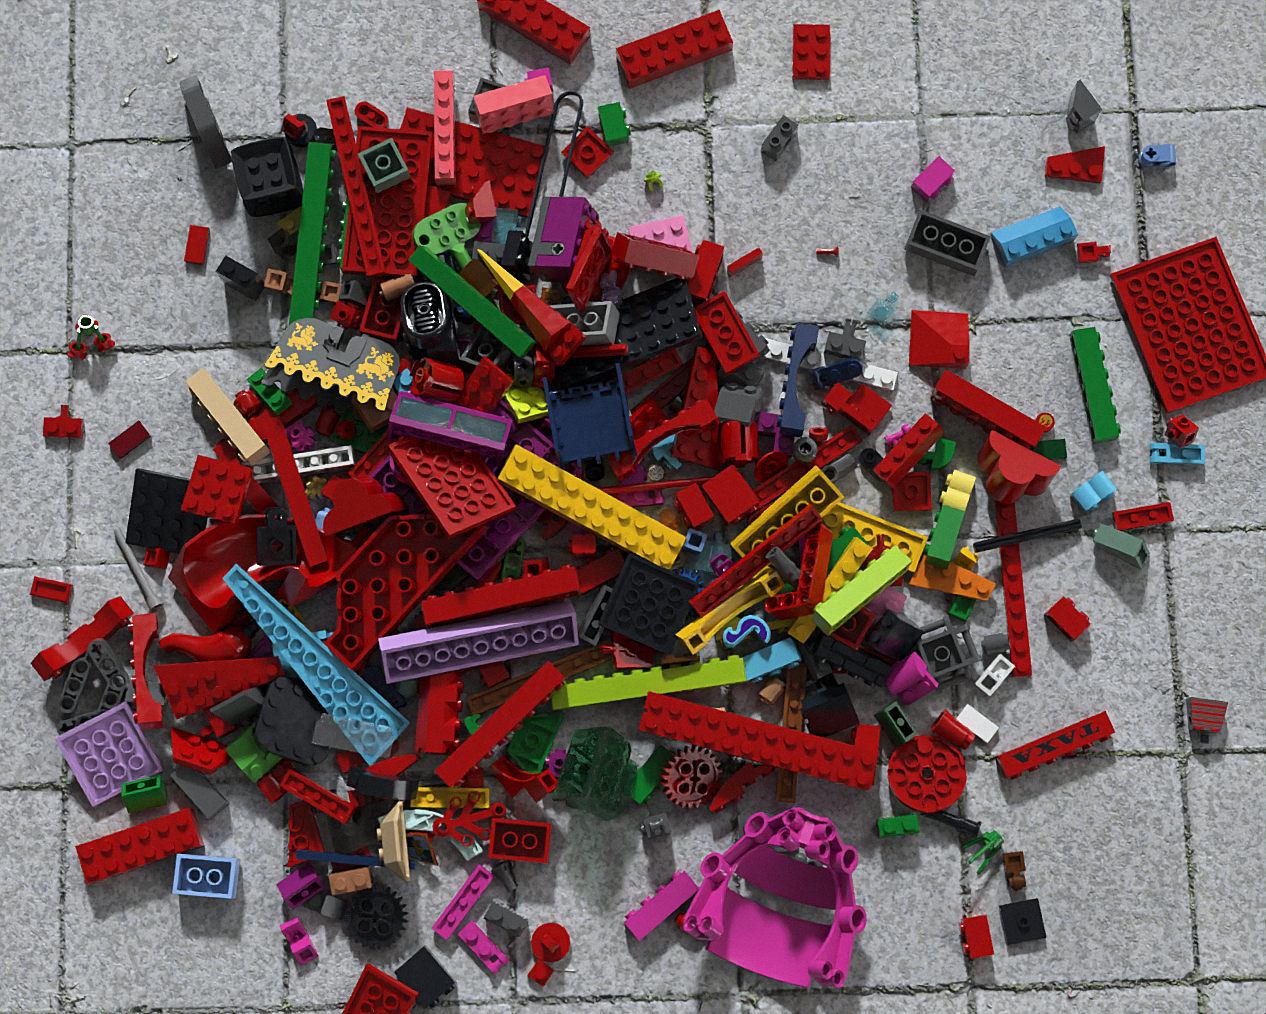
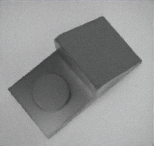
M319 892L305 902L304 908L342 920L349 901Z

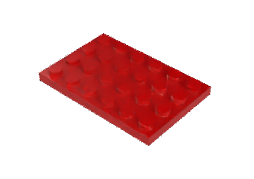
M454 419L451 426V430L464 433L460 425ZM449 421L437 426L447 428ZM413 436L388 445V452L448 539L515 511L516 505L479 453Z

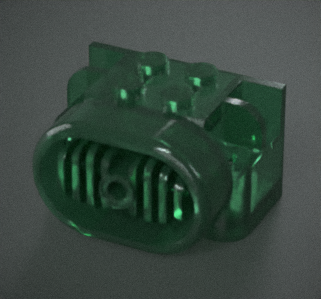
M610 726L576 729L552 800H566V806L570 809H580L584 813H591L601 821H610L618 817L626 809L630 801L638 774L637 765L630 758L631 745L629 741Z

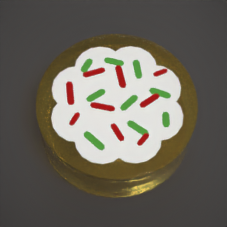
M652 464L648 467L647 478L650 482H659L665 479L666 471L662 465Z

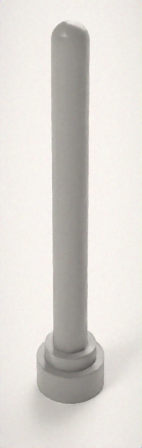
M115 528L114 534L147 596V607L150 611L159 609L164 605L161 597L154 594L129 544L125 543L126 538L121 529Z

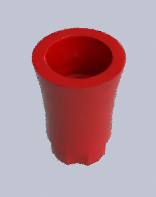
M946 709L939 714L930 729V732L945 738L964 750L969 747L976 735Z

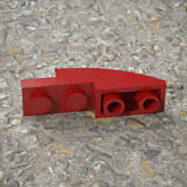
M750 762L739 769L724 783L709 807L710 813L713 811L716 814L726 809L725 804L730 801L735 804L742 800V795L745 793L742 785L745 784L747 788L756 782L755 778L762 775L764 778L773 773L772 768L774 767L762 764L754 769Z

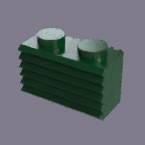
M893 702L874 714V717L895 748L905 744L918 734V731H915L916 728H913V725H911L909 718H906L907 715H904L898 702Z

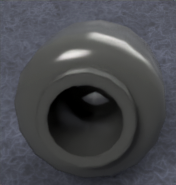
M803 437L794 443L792 455L798 463L809 464L816 458L818 448L815 441L811 438Z

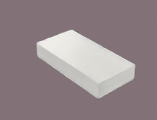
M968 704L956 718L986 744L999 728Z

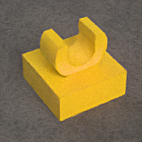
M967 546L961 549L953 563L970 571L979 557H977L978 553L975 552L973 554L968 551L970 547Z

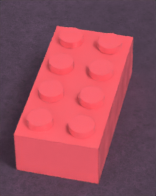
M546 75L474 96L476 117L482 134L492 133L504 127L509 128L514 124L529 122L532 119L546 117L553 113L552 91Z

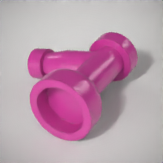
M907 423L901 427V431L891 436H884L888 447L893 446L894 448L899 440L911 429Z

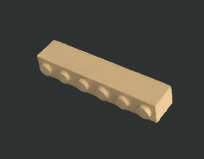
M204 367L185 381L189 385L187 390L193 398L197 396L200 399L197 401L204 411L208 409L210 412L207 416L214 424L216 422L219 423L220 426L217 428L222 435L230 437L228 440L229 444L234 450L238 448L241 451L238 455L244 463L249 461L254 466L271 453Z

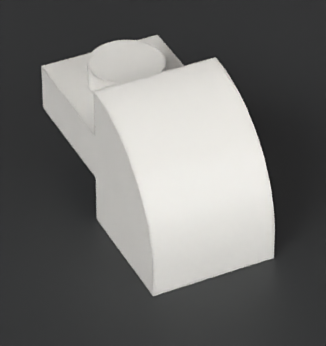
M999 654L975 684L991 696L1015 665Z

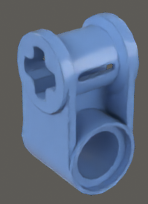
M1175 145L1146 146L1139 154L1138 162L1143 167L1176 165Z

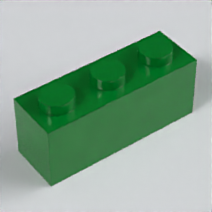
M942 505L941 512H936L934 522H937L936 528H931L929 538L932 541L930 545L926 544L923 554L927 556L925 563L948 569L965 511Z
M660 745L622 790L639 805L642 802L646 805L653 797L651 792L655 787L659 790L662 786L661 782L665 780L660 775L666 773L662 767H668L669 764L665 760L673 759L671 753L664 746Z

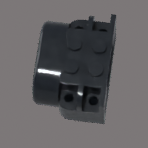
M419 282L407 288L400 300L401 323L405 330L403 332L405 344L407 343L408 353L411 354L413 362L415 363L416 360L421 361L424 357L455 365L459 368L462 367L453 306L449 295L440 286L432 282Z

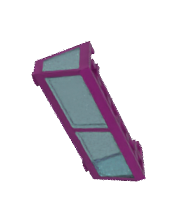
M400 391L390 416L387 439L397 442L399 436H403V439H405L409 435L483 454L484 460L487 457L491 459V466L500 468L513 420L506 416H497L415 395L409 391Z

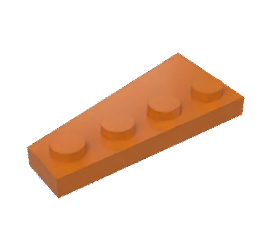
M923 555L909 582V586L922 587L928 590L941 591L988 602L996 586V583L952 562L949 563L948 569L925 563L927 557Z

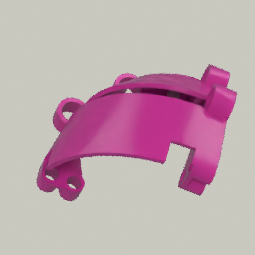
M791 808L771 818L761 812L753 814L745 824L746 834L723 855L714 852L707 855L702 861L700 872L705 878L686 913L683 924L684 930L696 939L708 940L705 950L764 977L804 988L810 987L812 978L824 987H842L848 974L855 933H861L867 922L865 909L860 905H856L852 872L855 871L858 865L857 850L852 845H843L834 823L829 818L813 815L802 808ZM768 845L781 847L788 851H795L798 847L804 848L807 858L817 860L826 867L811 865L793 859L770 848ZM735 873L753 885L780 897L809 906L835 910L833 924L814 923L766 908L728 888L729 880Z

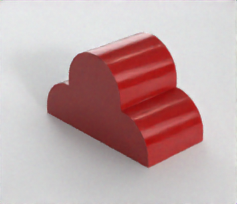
M994 430L990 432L977 456L979 467L984 473L989 475L986 480L989 494L995 500L1006 504L1017 502L1023 494L1028 496L1041 495L1046 491L1061 468L1057 463Z
M356 477L344 479L334 488L332 499L335 508L330 510L324 518L325 536L343 534L408 510L407 503L396 493H384L381 484L374 478Z

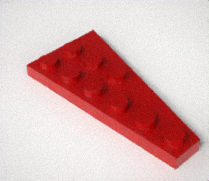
M279 656L154 665L176 720L286 674Z

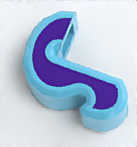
M749 615L739 621L736 631H733L732 627H728L723 633L722 641L726 647L734 648L754 631L761 641L767 645L770 640V629L761 618Z

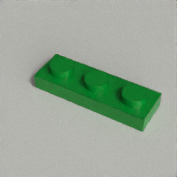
M260 368L246 380L278 416L292 405V402L275 383L270 387L262 385L261 382L266 372Z

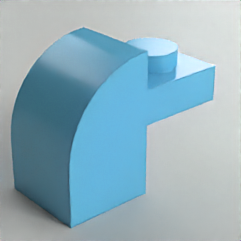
M674 434L653 447V457L657 464L664 460L663 464L670 471L673 469L677 473L682 468V464L675 457L670 456L675 437Z

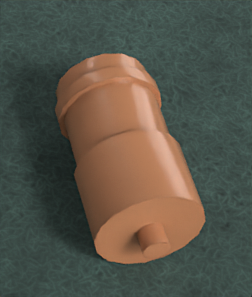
M405 274L403 277L381 283L383 291L379 292L380 295H384L387 302L400 297L407 288L415 284L412 275Z

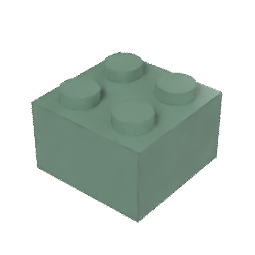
M392 138L358 153L360 162L376 194L411 178L408 168Z

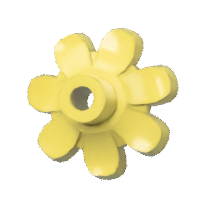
M318 476L308 478L307 488L305 489L307 496L311 499L315 498L316 494L318 497H322L321 490L326 485L327 480Z

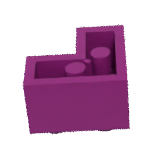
M759 412L757 421L758 435L775 437L773 451H782L788 458H791L795 437L779 434L780 427H776L778 415L780 414Z

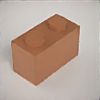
M360 865L329 873L332 895L371 888L373 884L369 865Z

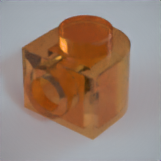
M663 509L658 515V522L674 531L682 524L680 522L681 516L672 509Z

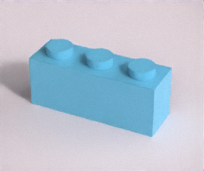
M792 637L742 657L745 661L747 682H752L753 684L763 681V677L769 674L771 677L780 674L783 668H795L799 666L798 662L803 661L797 643Z

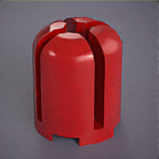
M424 357L421 361L416 360L410 372V376H413L412 387L409 386L413 394L451 403L461 395L459 391H463L465 376L463 371L455 365Z
M753 420L750 426L741 425L738 421H723L720 426L721 465L728 463V467L734 464L736 468H744L748 463L755 462L756 466L759 461L758 425L756 421Z

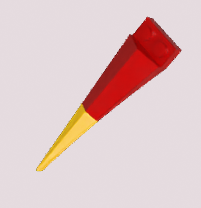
M477 249L479 255L543 350L550 355L557 365L563 366L586 339L584 334L576 325L530 291L486 253Z

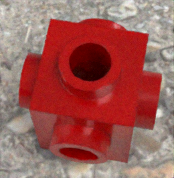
M337 300L330 318L337 321L338 326L345 328V330H348V328L356 329L362 321L364 312L359 310V306L349 301L347 303Z
M1182 414L1168 421L1164 435L1178 447L1183 448L1194 442L1199 427Z

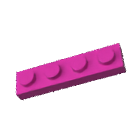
M479 864L435 922L432 929L448 940L495 875Z

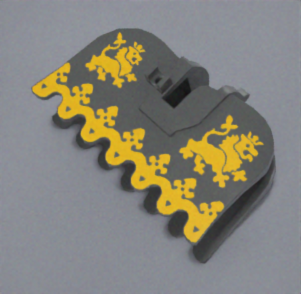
M303 318L294 321L284 331L275 349L264 364V367L269 370L261 383L264 386L270 387L275 382H280L283 393H290L296 388L299 390V398L302 400H308L310 396L315 395L318 406L325 407L329 402H333L335 404V411L338 414H343L347 409H351L353 411V418L356 421H361L362 418L351 402L352 395L356 393L358 403L363 405L370 399H373L376 410L384 412L391 388H393L394 380L399 371L400 360L394 348L389 344L371 338L370 335L364 333L362 337H352L345 352H342L339 349L345 328L337 325L333 327L315 318Z

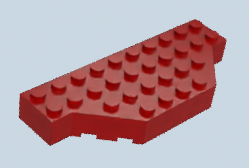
M431 514L389 516L336 573L337 629L324 644L350 670L358 671L379 648L378 638L390 636L490 527L484 523L448 539Z

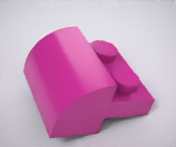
M916 652L891 666L892 670L885 681L893 696L898 695L907 706L938 687L936 680L926 670L927 665Z

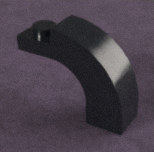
M350 766L346 786L356 789V792L373 797L392 800L416 799L420 780L407 775H382L356 766Z

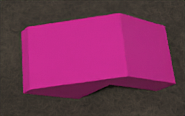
M297 916L280 925L281 932L290 943L292 953L301 966L319 956L305 927Z

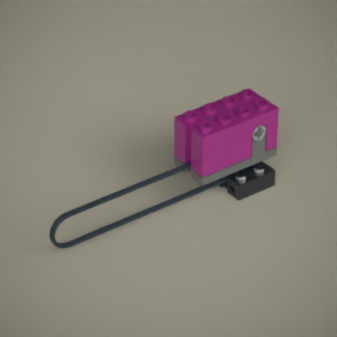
M575 91L564 92L555 101L526 231L524 233L523 231L508 230L501 266L518 281H529L531 274L534 272L542 282L568 283L585 230L587 229L586 221L590 219L593 222V227L596 221L599 220V214L592 208V205L585 197H563L583 109V99ZM576 95L580 100L560 194L559 197H543L535 237L532 242L528 236L557 108L564 97Z

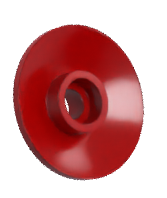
M772 451L764 455L754 468L755 478L759 482L764 483L784 470L788 465L787 455L782 451Z

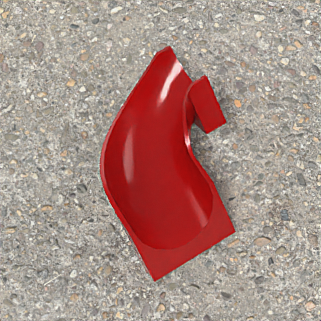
M264 514L242 515L239 517L237 525L220 521L184 544L168 579L215 634L230 626L242 604L223 580V577L235 564L241 567L259 585L276 580L284 581L278 593L291 607L336 585V573L354 555L359 547L354 542L337 535L325 536L324 530L318 528L329 561L310 568L296 528L297 564L258 566L256 526H265ZM287 518V525H295L294 520ZM275 540L274 543H272L271 547H274L275 550H278V547L281 546V543H278V541Z

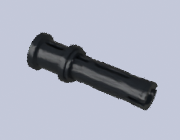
M943 810L935 813H921V816H926L955 827L957 832L963 831L971 834L973 838L977 837L982 823L981 821L975 822L967 819L965 815L959 817Z

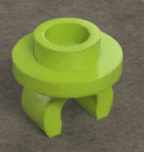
M651 171L643 179L644 182H648L647 185L651 191H653L652 184L654 182H658L660 188L663 187L662 181L658 179L662 176L661 173Z

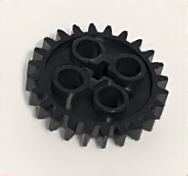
M372 885L371 891L368 888L364 889V893L357 891L358 898L351 896L354 903L347 904L351 909L344 912V914L349 915V918L345 919L344 922L350 923V926L346 928V930L353 931L350 937L357 936L355 943L362 940V947L369 943L371 950L376 944L379 950L382 948V943L388 948L389 941L394 944L396 943L395 936L402 937L399 931L406 930L402 924L409 922L407 919H404V916L408 915L409 912L403 911L407 904H400L403 897L396 898L397 891L391 894V887L383 891V885H380L378 890H376L375 885ZM367 900L373 903V908L369 912L363 907L364 902ZM386 903H390L393 907L390 914H385L383 911V906ZM377 911L379 916L393 917L394 920H377L375 922L374 918L360 917L359 914H376ZM363 920H367L370 923L368 931H363L360 927ZM384 922L390 927L387 934H383L380 931V925Z

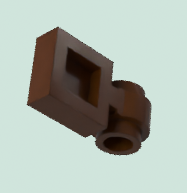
M1023 851L1003 853L1005 874L1012 873L1011 877H1008L1009 889L1014 891L1022 890L1023 887H1026L1025 876H1021L1019 873L1026 871Z

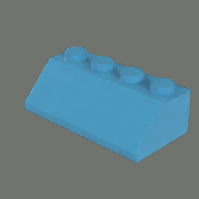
M1061 207L990 233L1005 267L1073 242L1078 236L1071 217Z

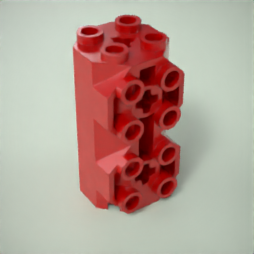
M455 671L420 677L415 753L421 754L422 750V752L428 755H448L449 751L450 754H453L461 746L458 732L462 731V720L458 719V713L463 712V701L460 699V693H464V681L460 679V676Z

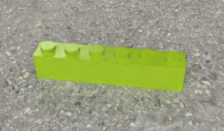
M896 545L890 550L888 548L885 549L878 560L873 559L867 565V569L858 571L851 582L847 580L840 587L841 590L837 593L834 591L828 596L825 603L820 602L813 609L814 614L811 620L829 636L907 572L912 560Z

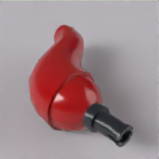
M253 619L242 628H228L225 631L221 630L209 636L197 637L183 633H172L163 637L158 644L166 653L178 652L196 662L247 659V655L252 647L251 639L256 636L255 633L261 627Z

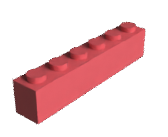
M453 70L434 71L435 180L437 186L456 185L455 79Z

